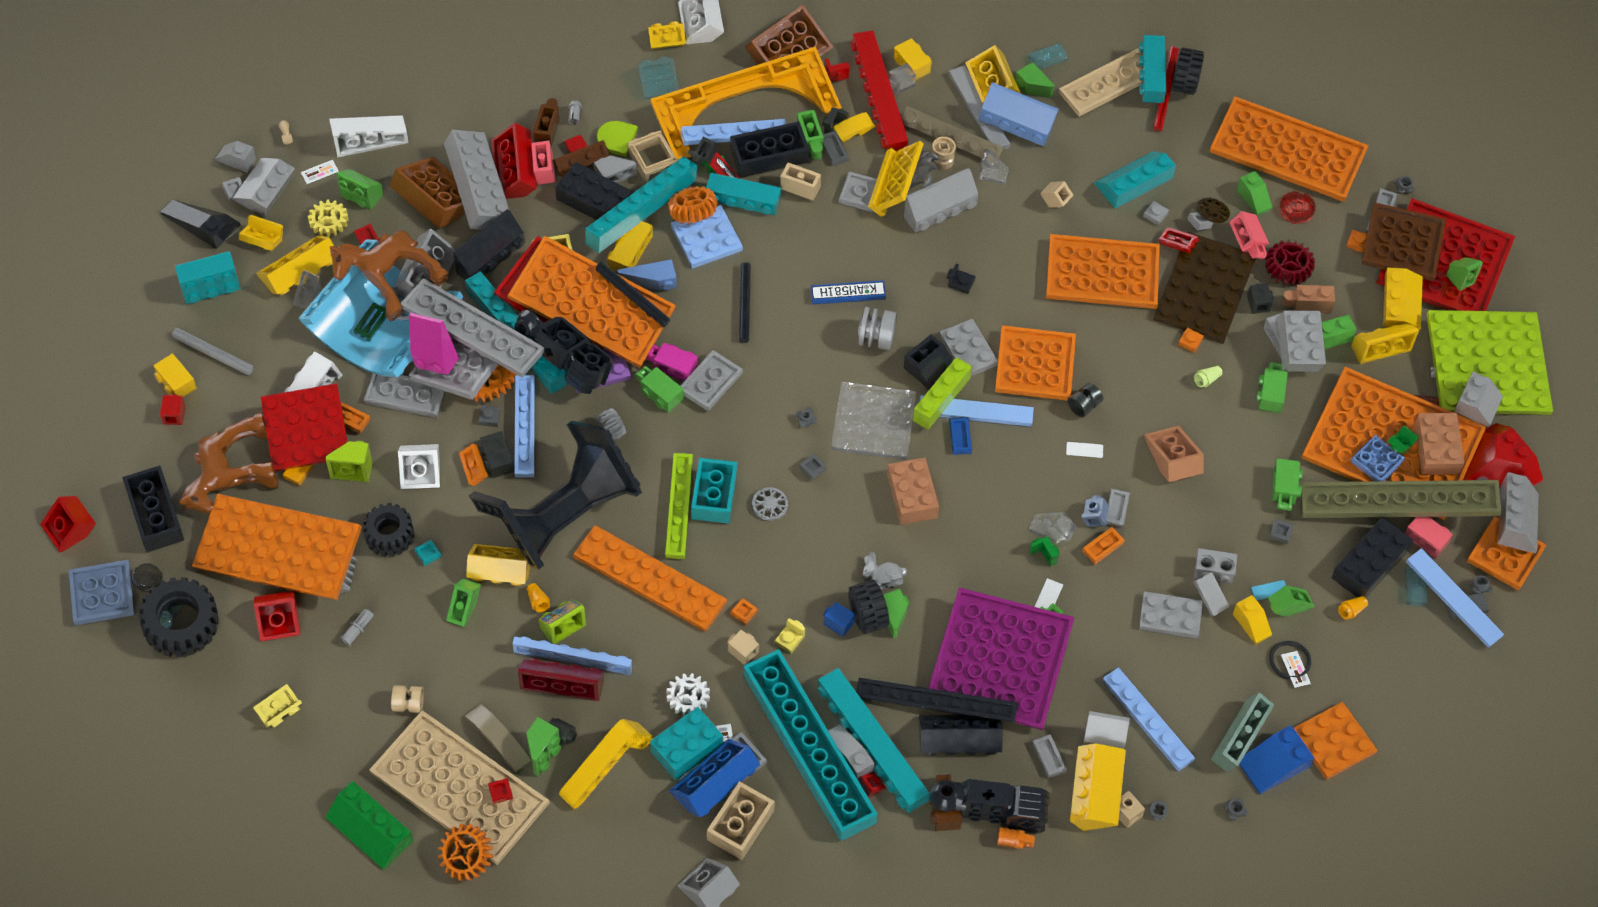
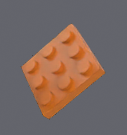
M1494 516L1466 562L1519 591L1547 545L1537 540V552L1532 553L1498 544L1499 518Z
M1344 702L1294 727L1297 734L1314 756L1313 762L1326 780L1377 753V748Z

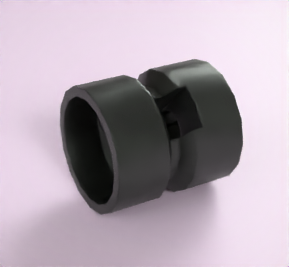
M1087 383L1079 389V392L1069 397L1067 402L1072 412L1078 417L1083 418L1092 411V408H1096L1101 404L1104 398L1098 387L1092 383Z

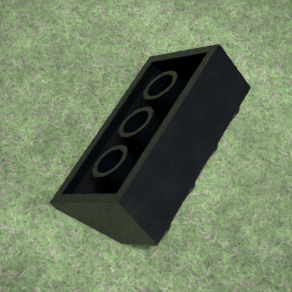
M505 210L453 252L456 274L463 280H467L480 271L485 276L488 272L493 271L503 260H507L515 250L520 249L524 245V231L510 210Z
M919 715L921 753L927 755H935L936 753L975 755L977 752H985L989 755L997 754V752H1002L1003 748L1001 721L965 715Z

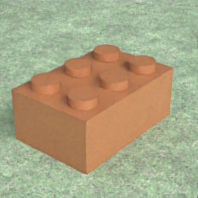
M1419 413L1414 423L1415 434L1419 436L1416 442L1421 475L1460 474L1464 465V457L1457 413Z
M926 457L888 464L887 478L900 525L938 518L939 504Z

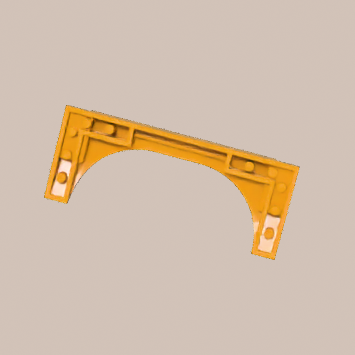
M816 47L650 99L663 136L677 160L683 156L687 159L693 158L692 155L688 154L690 150L689 145H684L680 132L681 127L693 126L698 116L711 105L761 88H782L803 96L825 115L829 114L832 107L842 109Z

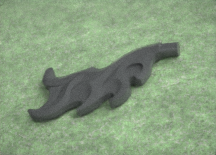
M928 151L921 152L909 190L924 183V188L931 184L933 176L930 172L933 169L937 170V166L933 161L939 160L936 154H930Z

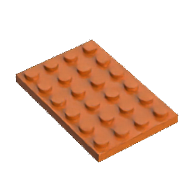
M1050 234L1046 299L1157 309L1160 244Z

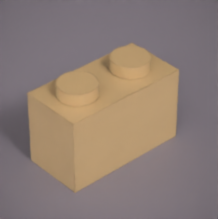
M787 163L781 174L780 187L782 190L814 201L821 187V174Z

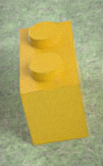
M912 38L894 47L893 58L912 81L931 72V58L925 55L920 45L915 43Z
M173 353L153 365L156 372L154 373L156 380L159 383L163 382L164 388L169 395L176 394L184 397L197 389L194 378Z

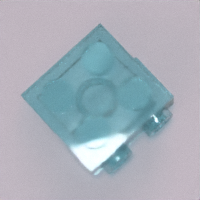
M662 57L658 61L643 60L638 64V73L644 99L655 98L679 90L673 58Z

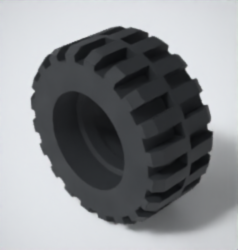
M176 577L169 578V582L164 580L158 582V587H151L149 595H144L142 599L143 604L139 607V622L147 643L153 646L155 651L160 653L163 650L164 655L170 657L172 654H176V657H183L182 654L186 653L190 656L197 649L198 651L205 648L204 644H210L213 640L212 635H216L217 625L219 624L217 606L212 593L208 592V588L205 585L199 586V581L193 579L189 582L186 577H181V580H176ZM175 605H188L198 612L196 620L187 628L180 630L164 627L160 623V618L168 608Z

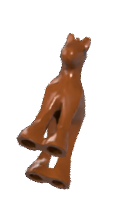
M403 230L397 231L390 236L387 233L382 235L378 239L379 244L370 251L347 243L338 247L330 246L334 278L337 280L344 279L350 266H357L365 278L385 298L386 317L390 322L394 321L404 312L395 291L384 277V274L390 271L398 259L415 260L422 264L429 272L430 282L438 287L448 279L449 273L441 267L440 263L430 257L423 248H415L418 242L411 239L408 233Z
M262 412L256 413L253 417H246L236 424L226 426L222 433L217 431L215 434L199 440L198 453H194L196 463L201 464L202 474L184 490V494L179 501L180 505H183V511L190 508L210 514L214 503L207 494L216 490H228L245 483L257 482L270 489L279 488L272 462L230 468L224 456L231 445L241 438L253 436L267 439Z

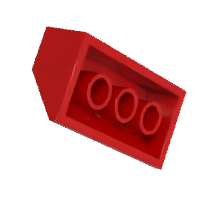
M513 123L491 140L493 161L506 199L526 197L537 189L533 168L531 130L517 123Z

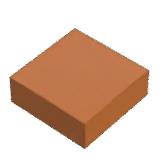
M742 598L730 611V615L744 625H747L758 612V608Z

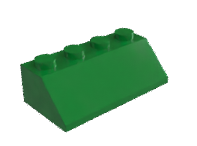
M353 780L337 795L325 816L333 826L383 870L413 842L411 831Z

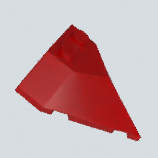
M1498 423L1485 429L1462 480H1498L1500 488L1509 472L1527 477L1533 487L1541 483L1544 479L1535 453L1513 427Z

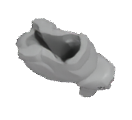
M870 552L868 556L864 557L866 564L862 573L864 580H874L881 590L892 586L894 588L899 587L903 584V577L907 574L906 568H900L897 564L891 562L878 566L874 552Z

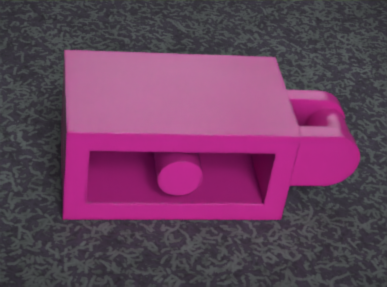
M663 343L661 347L653 345L646 358L654 363V368L657 367L666 375L683 382L698 367V356L667 343Z

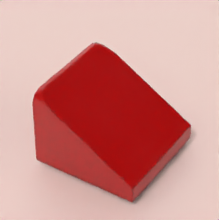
M875 772L858 778V782L868 798L873 797L886 788Z

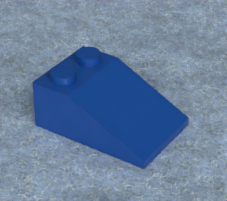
M1292 725L1244 755L1239 766L1258 793L1262 794L1310 768L1314 756Z

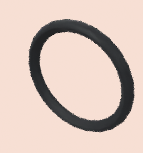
M1280 642L1270 652L1269 661L1271 667L1283 678L1291 679L1290 677L1303 676L1308 673L1311 667L1310 653L1303 645L1297 642ZM1293 645L1305 653L1307 666L1301 674L1289 676L1277 669L1274 663V653L1279 647Z

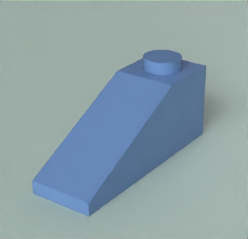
M672 259L617 270L618 275L646 289L662 291L677 288V277Z

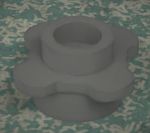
M1402 176L1395 180L1398 193L1414 192L1413 180L1410 177Z
M809 407L795 413V417L798 418L801 427H809L817 422V417L813 415V410Z
M1476 576L1470 580L1474 593H1489L1492 591V587L1489 586L1490 580L1487 577Z
M1240 798L1225 802L1223 805L1224 810L1229 814V819L1235 821L1240 816L1244 817L1247 815L1248 811L1245 809V805Z

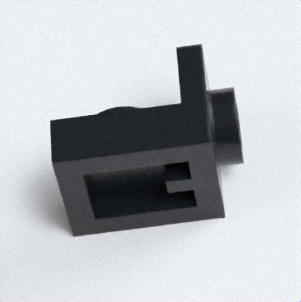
M956 263L954 268H950L948 271V287L969 294L976 276L960 271L959 264Z

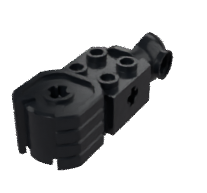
M523 310L519 313L514 325L515 331L545 347L542 356L559 370L565 368L564 379L566 382L583 394H591L593 389L598 388L600 385H605L613 365L612 358L597 345L591 344L589 342L590 339L563 317H555L543 323L530 310Z
M968 779L962 783L941 780L936 782L930 789L929 798L935 808L944 812L960 810L961 816L971 821L986 820L993 824L1002 822L1009 829L1022 830L1025 833L1033 834L1044 832L1045 824L1048 821V799L1050 793L1043 788L1021 785L1011 786L1008 783ZM947 791L951 793V795L944 796L942 792Z

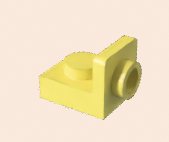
M789 618L786 621V627L776 638L775 644L792 654L805 637L803 624Z

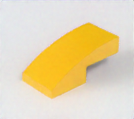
M865 112L840 122L834 126V129L844 143L859 133L862 136L876 126L868 113Z

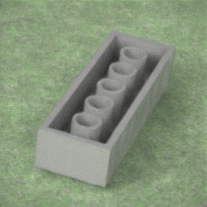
M451 130L444 142L446 153L470 229L482 230L505 210H509L485 133Z

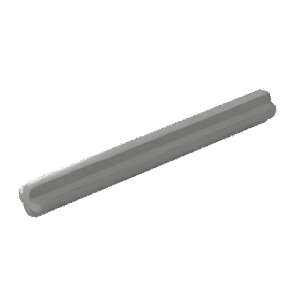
M175 328L172 332L173 338L246 375H251L254 370L253 365L180 328Z

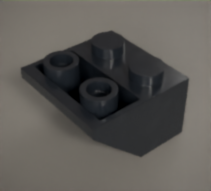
M930 334L905 355L903 368L930 390L953 362V359L945 345Z

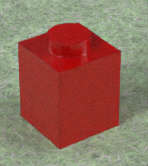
M176 394L163 395L160 410L163 425H182L185 411L183 397Z

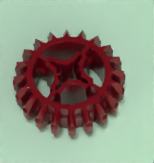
M1289 239L1286 243L1282 240L1279 244L1275 243L1273 248L1269 249L1265 258V267L1267 268V273L1271 274V279L1277 278V283L1282 281L1284 285L1289 283L1291 287L1294 283L1300 285L1301 282L1305 283L1308 278L1310 279L1315 269V258H1313V252H1309V247L1304 248L1303 243L1299 245L1297 241L1291 243Z

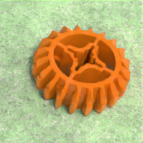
M696 186L694 188H684L682 191H677V194H673L669 199L668 209L675 222L690 224L702 222V220H707L710 216H713L718 203L714 191H711L710 188H699Z
M460 824L459 828L452 827V833L446 832L447 839L442 838L440 840L444 844L443 847H438L442 854L437 856L438 859L444 860L440 863L441 867H446L444 872L446 874L451 873V878L458 877L460 881H463L465 878L471 881L473 876L475 878L480 877L479 872L485 873L484 865L490 866L491 863L487 860L494 857L492 854H489V850H493L494 847L487 845L491 842V838H485L487 833L485 831L480 832V827L478 826L473 828L472 824L467 826ZM470 835L477 843L468 844L463 839V836ZM454 844H455V845H456V850H455V852L452 854V850H453V847H454ZM464 849H468L467 856H462L463 852H465ZM479 851V856L476 861L475 855ZM463 861L464 864H467L468 869H460L455 862Z

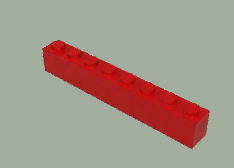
M874 31L854 33L853 40L850 41V48L852 52H855L854 60L855 64L859 65V77L864 81L863 90L868 94V106H872V119L877 122L876 131L877 134L881 135L882 149L885 148V151L890 148L898 151L908 146V138Z

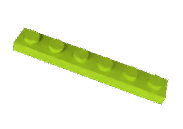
M674 453L665 558L685 559L693 454Z

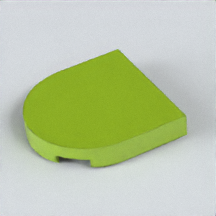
M621 121L607 122L599 128L597 140L598 142L604 140L609 153L627 157L628 142L635 138L638 126Z

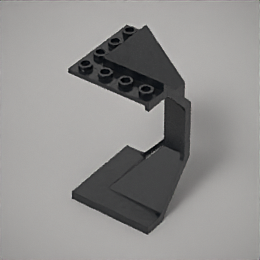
M573 420L566 424L578 446L570 479L565 485L532 509L510 508L505 500L476 491L468 495L478 512L500 518L530 567L537 570L542 568L544 563L540 557L553 537L592 507L624 494L637 497L642 493L639 487L640 482L633 475L630 465L625 461L620 448L615 444L612 434L607 428Z

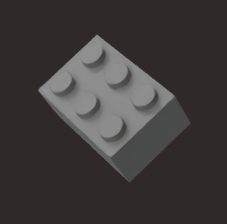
M1283 311L1277 318L1282 370L1319 372L1326 365L1320 311Z

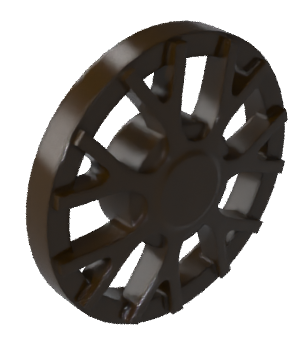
M1211 197L1203 198L1197 204L1198 213L1210 222L1223 223L1230 216L1228 206Z

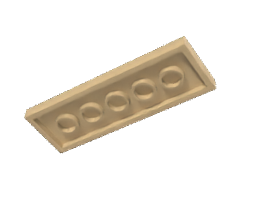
M1137 48L1059 88V94L1080 117L1142 84V80H1139V71L1142 70V66H1139V56H1142V53Z

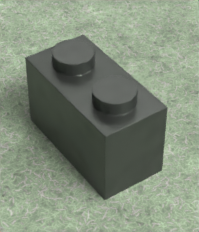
M502 431L480 437L481 445L478 448L481 456H485L486 461H484L486 471L491 473L492 479L515 472L514 463Z

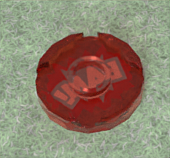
M1299 191L1285 194L1279 204L1281 216L1293 224L1307 223L1315 214L1316 204L1308 194H1302Z

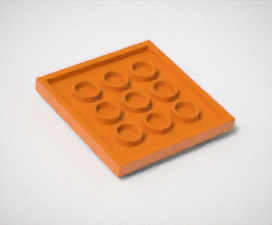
M1002 325L995 392L1068 401V398L1071 397L1076 334Z

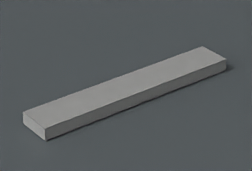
M965 65L949 70L948 75L985 139L1003 147L1004 150L1010 148L1008 139L999 127L978 120L983 103Z

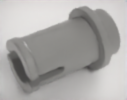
M571 101L568 105L570 110L568 122L574 125L576 120L575 124L577 125L580 122L582 105L579 101Z

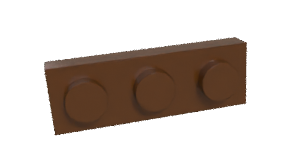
M604 140L553 159L559 176H563L575 162L586 167L610 155Z

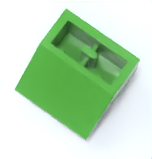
M349 169L338 171L336 174L341 196L346 200L356 202L363 208L366 207L372 210L383 196L380 183Z
M537 717L526 734L534 775L539 777L541 772L544 773L548 769L551 758L558 755L561 745L559 729Z

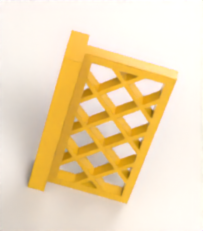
M921 141L898 151H894L892 148L886 151L868 207L880 217L886 214L887 208L905 201L924 144Z

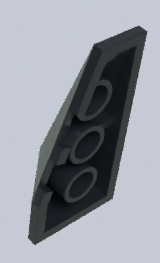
M172 200L161 211L162 215L215 249L241 225L240 222L225 213Z

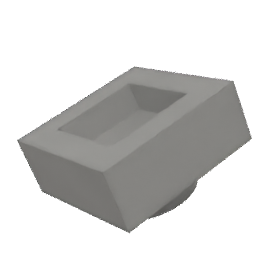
M240 177L222 182V187L228 200H233L234 195L242 186Z
M1154 201L1144 212L1143 217L1159 226L1168 215L1169 210Z
M1198 212L1189 213L1187 218L1196 230L1210 229L1213 225V222L1206 220Z

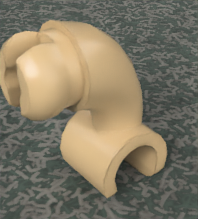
M282 120L279 123V128L283 134L281 135L283 144H291L293 139L289 133V123Z

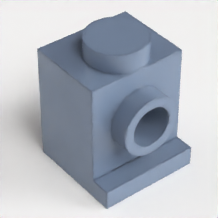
M1098 495L1092 496L1091 499H1086L1082 519L1087 527L1106 526L1109 509L1106 500Z

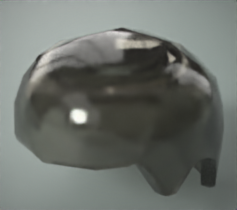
M151 563L139 565L134 568L132 574L133 584L142 592H149V589L153 586L158 587V582H161L163 578V573L157 566Z

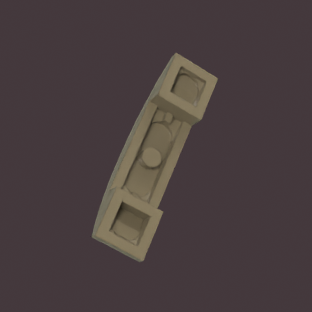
M478 705L465 715L467 721L477 732L480 731L515 774L531 762V759L513 735L483 705Z

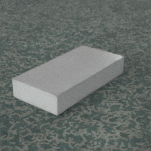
M1111 489L1106 525L1123 529L1130 492Z
M1212 572L1193 581L1211 616H1215L1230 607Z
M1051 734L1032 741L1031 744L1047 779L1067 771Z

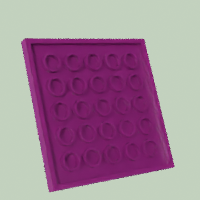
M959 587L929 689L1018 702L1015 723L1043 731L1075 617Z

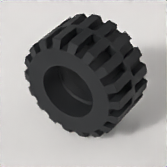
M1184 47L1180 49L1172 82L1173 91L1190 95L1196 93L1204 60L1203 51Z
M387 503L386 506L380 504L379 508L373 507L372 512L366 514V518L363 520V532L366 544H368L370 550H373L377 555L381 553L382 557H386V555L394 557V554L400 555L402 550L406 551L409 549L408 545H411L413 542L414 529L411 516L404 507L400 509L398 504L392 506V503ZM392 525L398 527L397 531L389 535L379 533L385 526Z
M874 580L850 586L848 591L851 611L855 613V622L863 634H867L888 627V608L879 585Z

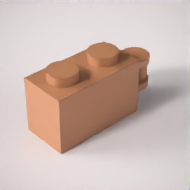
M1297 285L1295 291L1288 290L1284 292L1282 304L1286 307H1294V311H1320V313L1331 314L1335 304L1334 286Z

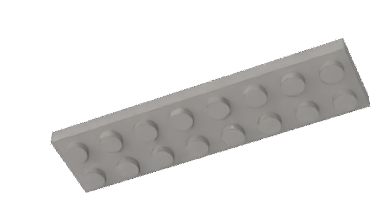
M424 278L400 303L403 309L409 313L443 320L449 336L520 377H523L544 353L545 347Z

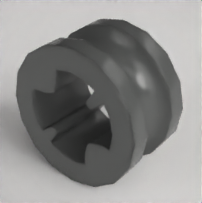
M1154 801L1149 808V816L1156 821L1163 820L1168 813V807L1162 801ZM1156 807L1163 809L1161 815L1154 813Z

